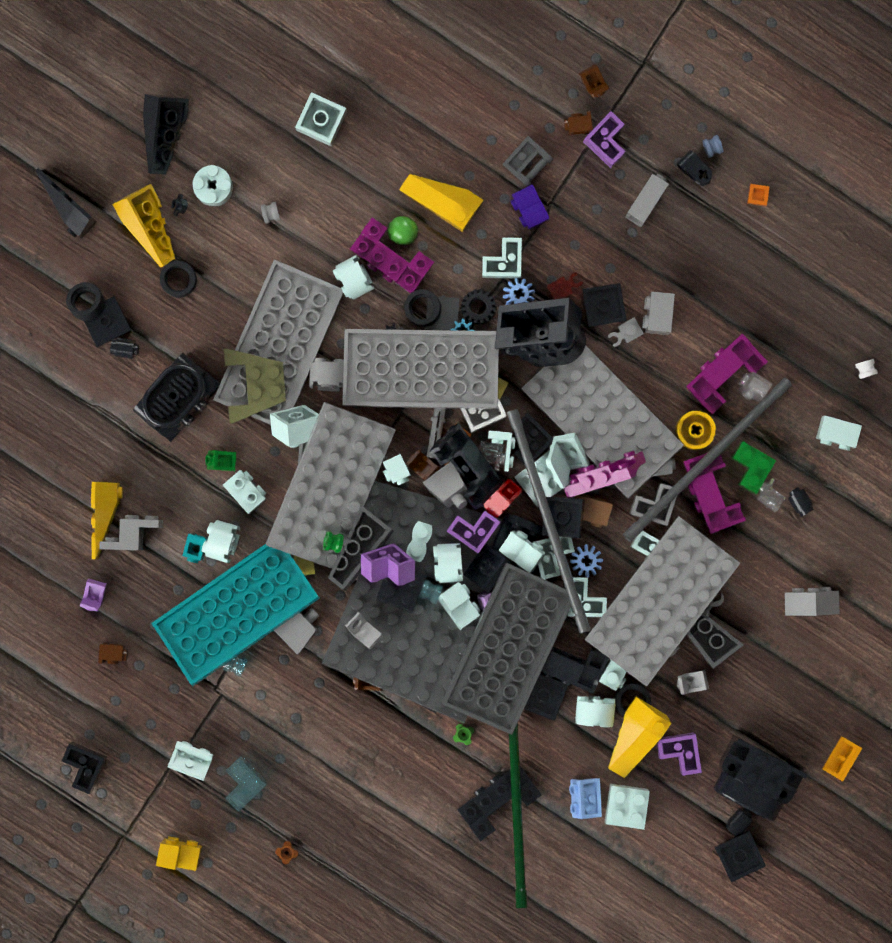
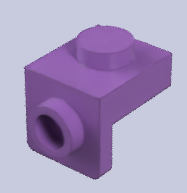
M88 578L80 607L88 611H99L103 603L107 583Z

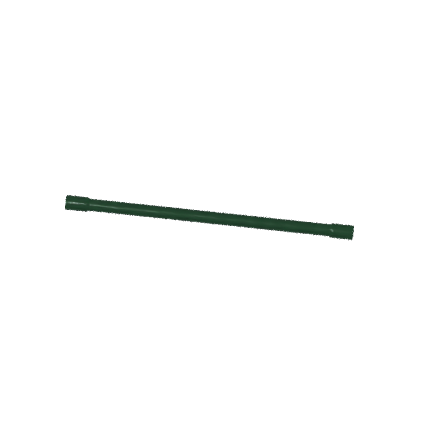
M517 722L512 735L509 734L516 879L515 899L516 908H528L525 884Z

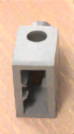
M451 461L423 482L428 491L447 508L455 504L458 509H462L467 505L464 494L468 488Z
M311 608L305 615L301 612L274 631L298 655L317 630L312 623L320 615Z

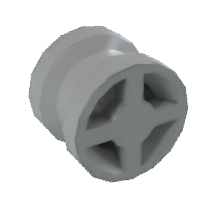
M272 202L267 206L265 204L261 205L265 224L271 220H280L276 202Z

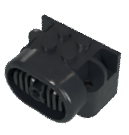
M570 298L499 306L495 349H503L506 354L511 356L518 355L524 361L536 367L572 363L580 357L586 346V335L581 328L582 310Z
M182 353L147 389L143 398L133 409V412L159 434L172 442L185 426L189 427L195 420L193 416L197 412L201 413L208 405L206 401L218 389L220 383L188 355Z
M733 735L720 759L719 768L722 772L714 785V790L769 821H775L783 805L789 803L794 794L797 793L803 777L806 778L807 774Z

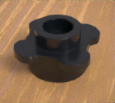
M178 194V197L173 199L171 203V208L174 210L173 215L184 214L187 210L188 202L187 199L183 198L182 194Z

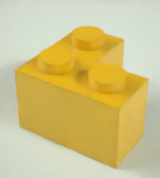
M168 836V839L164 838L160 843L156 866L173 870L178 867L196 871L202 846L198 845L197 841L187 840V842H181L177 837Z

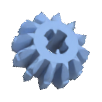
M515 278V285L509 281L508 285L511 289L507 287L503 289V291L509 293L503 295V299L510 298L506 305H510L512 302L519 304L528 303L527 300L534 301L535 298L529 295L534 294L535 290L528 291L532 284L529 283L525 286L526 279H523L521 284H519L518 278ZM522 290V294H524V297H520L519 299L515 298L516 295H514V292Z
M584 545V552L580 547H577L580 554L572 552V555L577 557V560H570V563H577L572 569L575 571L580 568L579 576L582 575L584 570L585 577H589V570H591L593 575H596V571L593 568L596 567L601 570L602 567L596 564L597 562H603L601 558L596 559L601 552L598 551L593 554L594 546L588 551V545ZM588 555L589 559H592V562L588 563L589 566H585V563L581 562L582 558L585 559L584 556Z

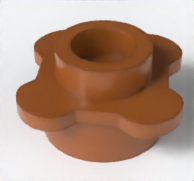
M289 841L284 842V845L275 851V854L280 857L283 864H289L292 858L298 856V851L294 850Z

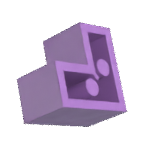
M611 111L583 141L610 168L625 154V150L613 140L625 124Z
M486 511L483 512L474 526L457 516L447 532L479 553L500 524V521Z
M393 543L361 554V574L371 583L388 577L398 586L405 585L415 580V560Z
M694 732L662 737L657 742L659 758L678 757L680 773L682 775L702 773L697 739Z

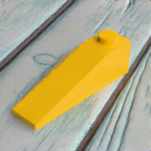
M412 174L408 175L399 189L461 232L464 231L484 201L467 189Z
M152 184L112 204L122 223L160 267L175 259L170 237L166 235L164 228L166 224L165 218H162L159 209L162 207L161 202Z
M92 482L91 508L95 509V513H93L91 518L92 528H95V532H92L91 537L92 559L99 558L102 550L99 549L100 541H105L119 504V498H123V487H120V483Z
M637 696L625 711L624 721L619 730V737L608 766L610 770L623 778L656 745L672 724L666 714Z

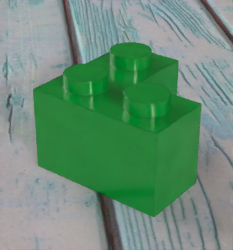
M744 441L739 443L731 459L747 468L738 485L753 494L758 493L776 462L775 459Z

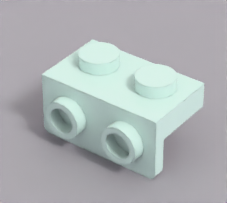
M177 741L168 768L204 781L212 762L213 754H210V751L207 749L192 747V744L186 741Z

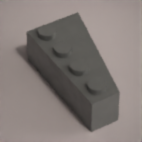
M363 506L359 510V514L328 577L344 591H347L361 573V554L381 548L394 532Z
M704 613L701 614L686 634L711 668H715L743 646L740 641Z

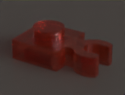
M577 272L571 274L567 281L563 276L547 285L554 299H562L573 293L572 287L578 288L583 284L582 281L579 283L573 282V278L578 275Z

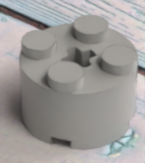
M315 358L314 362L310 365L309 387L313 389L314 385L318 386L320 391H339V388L343 387L344 360L334 359V362H326L324 358Z

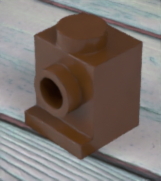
M587 111L585 116L582 113L571 114V117H568V119H564L565 131L569 132V136L587 134L593 130L591 111Z
M105 643L99 645V664L105 663V660H107V664H119V661H127L128 649H125V645Z

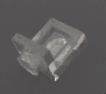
M481 441L479 451L489 463L495 464V470L499 471L500 464L504 465L506 454L502 453L504 445Z
M772 478L768 483L765 481L759 490L761 493L757 500L776 512L785 497L772 488L775 479Z

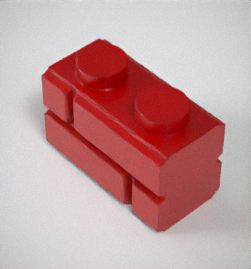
M508 478L483 504L486 511L498 518L522 493V489L513 480Z

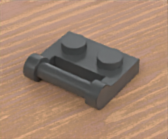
M527 136L502 165L524 186L528 187L532 184L531 181L547 163L550 164L553 158ZM539 154L542 157L540 161L524 176L521 172Z

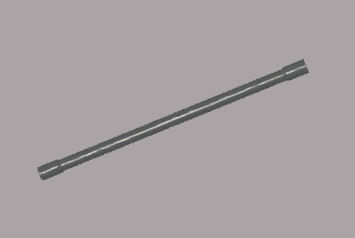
M783 378L690 471L623 533L625 539L632 542L672 500L774 401L792 386L791 382L787 378Z
M518 409L509 411L507 415L514 430L575 614L579 633L590 631L591 629L586 614L583 611L524 433Z

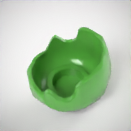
M399 216L389 223L387 233L389 239L395 244L407 245L414 242L418 236L419 229L416 222L411 218Z

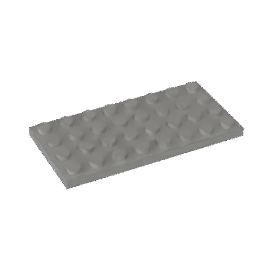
M274 260L235 348V351L283 362L286 401L251 416L270 425L271 413L295 407L310 372V365L317 356L343 296L342 288L277 260ZM245 365L227 367L213 399L214 401L226 406L248 405Z
M345 329L343 406L498 409L499 349H495L496 331Z
M585 346L583 353L574 362L566 365L543 367L521 388L564 434L576 433L586 456L596 467L599 466L598 463L606 460L610 462L624 458L623 454L634 450L635 453L643 451L646 463L638 468L636 476L614 484L628 499L684 446L587 346Z
M324 402L266 541V545L332 569L340 553H336L331 549L328 551L323 550L325 534L327 531L335 535L343 534L344 544L361 506L364 507L395 429Z
M678 516L589 632L585 640L647 687L739 566L740 562Z

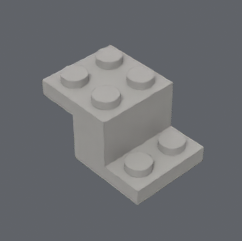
M125 515V519H120L119 538H105V541H100L99 549L143 550L144 527L163 528V520H158V516H144V519H139L138 515Z

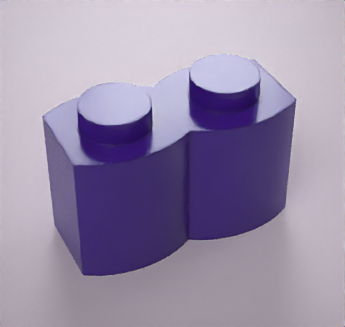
M533 184L512 194L513 199L510 202L514 210H519L521 213L519 220L524 228L528 227L531 230L550 220Z

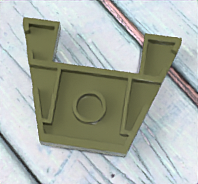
M224 349L225 366L245 365L248 405L228 406L230 424L286 401L283 362L231 349Z

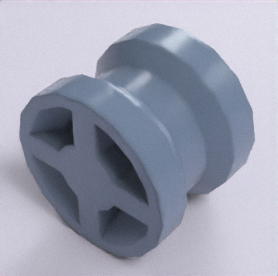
M718 135L713 136L709 140H702L708 158L713 157L716 153L721 154L724 152Z

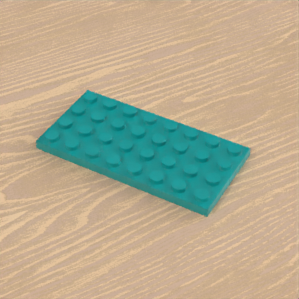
M264 544L151 624L189 683L195 686L313 604L320 597L291 554Z

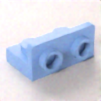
M600 778L571 779L569 791L571 794L572 804L570 810L572 817L578 819L602 817Z

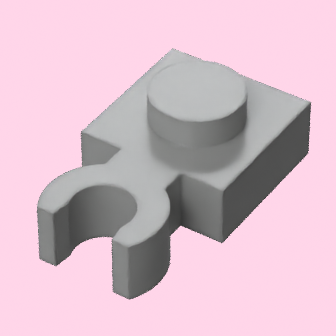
M634 317L617 327L620 332H612L607 337L609 339L615 336L617 343H614L612 346L617 347L623 339L626 343H629L644 333Z

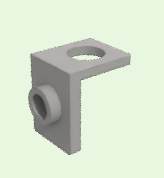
M359 612L345 625L351 634L368 649H371L383 637ZM360 620L358 625L353 628L354 622Z

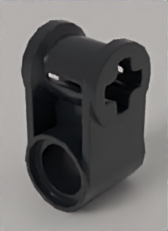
M689 150L676 163L678 168L697 185L706 186L709 184L712 178V171L693 151ZM700 173H701V174L706 173V174H707V175H706V179H705V178L700 179V178H699Z

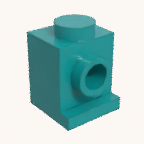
M193 533L188 534L182 556L187 557V561L193 563L204 561L205 553L202 552V546L208 538ZM196 545L200 547L199 552L194 551Z

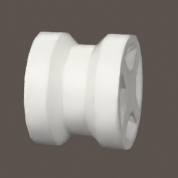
M874 359L855 364L860 372L858 375L859 379L878 374L877 369L874 368Z

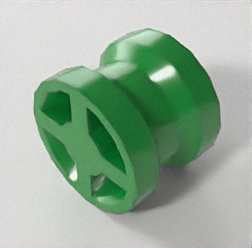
M327 531L323 541V550L328 551L331 549L336 553H340L344 539L343 534L335 535Z

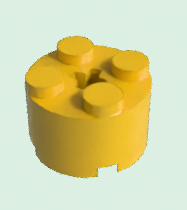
M691 411L684 414L675 426L676 437L685 448L690 450H698L708 446L715 436L716 426L713 419L702 411ZM692 426L700 428L698 430L699 435L691 433L693 430Z

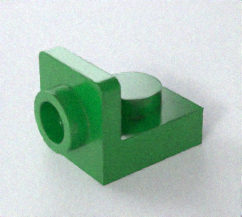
M208 451L205 458L207 470L235 471L236 452Z

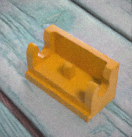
M841 736L822 769L839 780L844 781L862 748Z

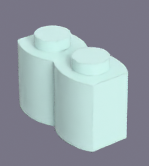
M418 521L413 528V540L409 543L406 554L415 561L421 562L425 557L426 543L432 535V525Z
M514 530L509 534L499 551L521 568L531 573L545 555V552L542 550L543 546L535 541L533 543L530 542L524 532Z

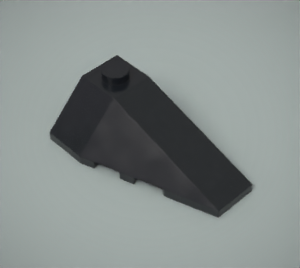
M145 94L143 120L149 174L167 173L174 154L176 140L179 141L181 136L179 134L181 126L187 120L189 99Z
M37 168L35 170L64 223L69 227L67 231L73 237L78 235L80 238H83L97 221Z

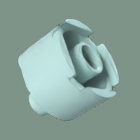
M210 165L203 167L196 173L192 183L193 190L202 203L209 206H220L230 199L233 184L230 176L223 168ZM216 183L215 185L217 188L214 190L213 188H210L209 184Z
M357 255L336 265V269L333 270L336 279L340 280L344 285L341 287L346 297L353 300L374 289V286L369 285L372 283V280L364 265H359L357 261L359 257Z
M216 520L214 523L210 522L207 529L209 537L203 543L202 552L205 553L206 557L230 563L231 560L228 558L230 555L234 556L240 536L236 534V531L240 530V527Z
M461 543L437 544V546H433L435 563L438 562V565H434L436 581L440 583L462 582Z
M577 696L575 723L593 727L594 725L613 727L616 699H600V696Z

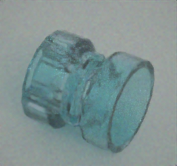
M425 579L418 597L430 599L432 603L436 604L443 586L439 584L433 585L431 581Z
M236 656L224 665L223 670L227 672L232 671L235 675L241 677L248 659Z

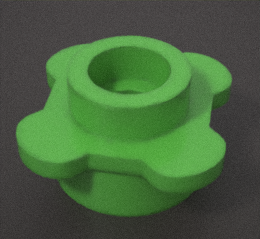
M458 724L453 740L455 742L460 741L465 745L471 744V735L474 733V728Z

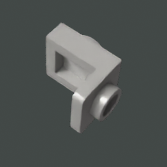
M701 670L679 675L677 687L681 691V695L709 689L706 671Z

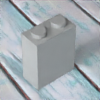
M652 174L625 218L642 227L669 185L666 183L667 179L660 174L656 176Z

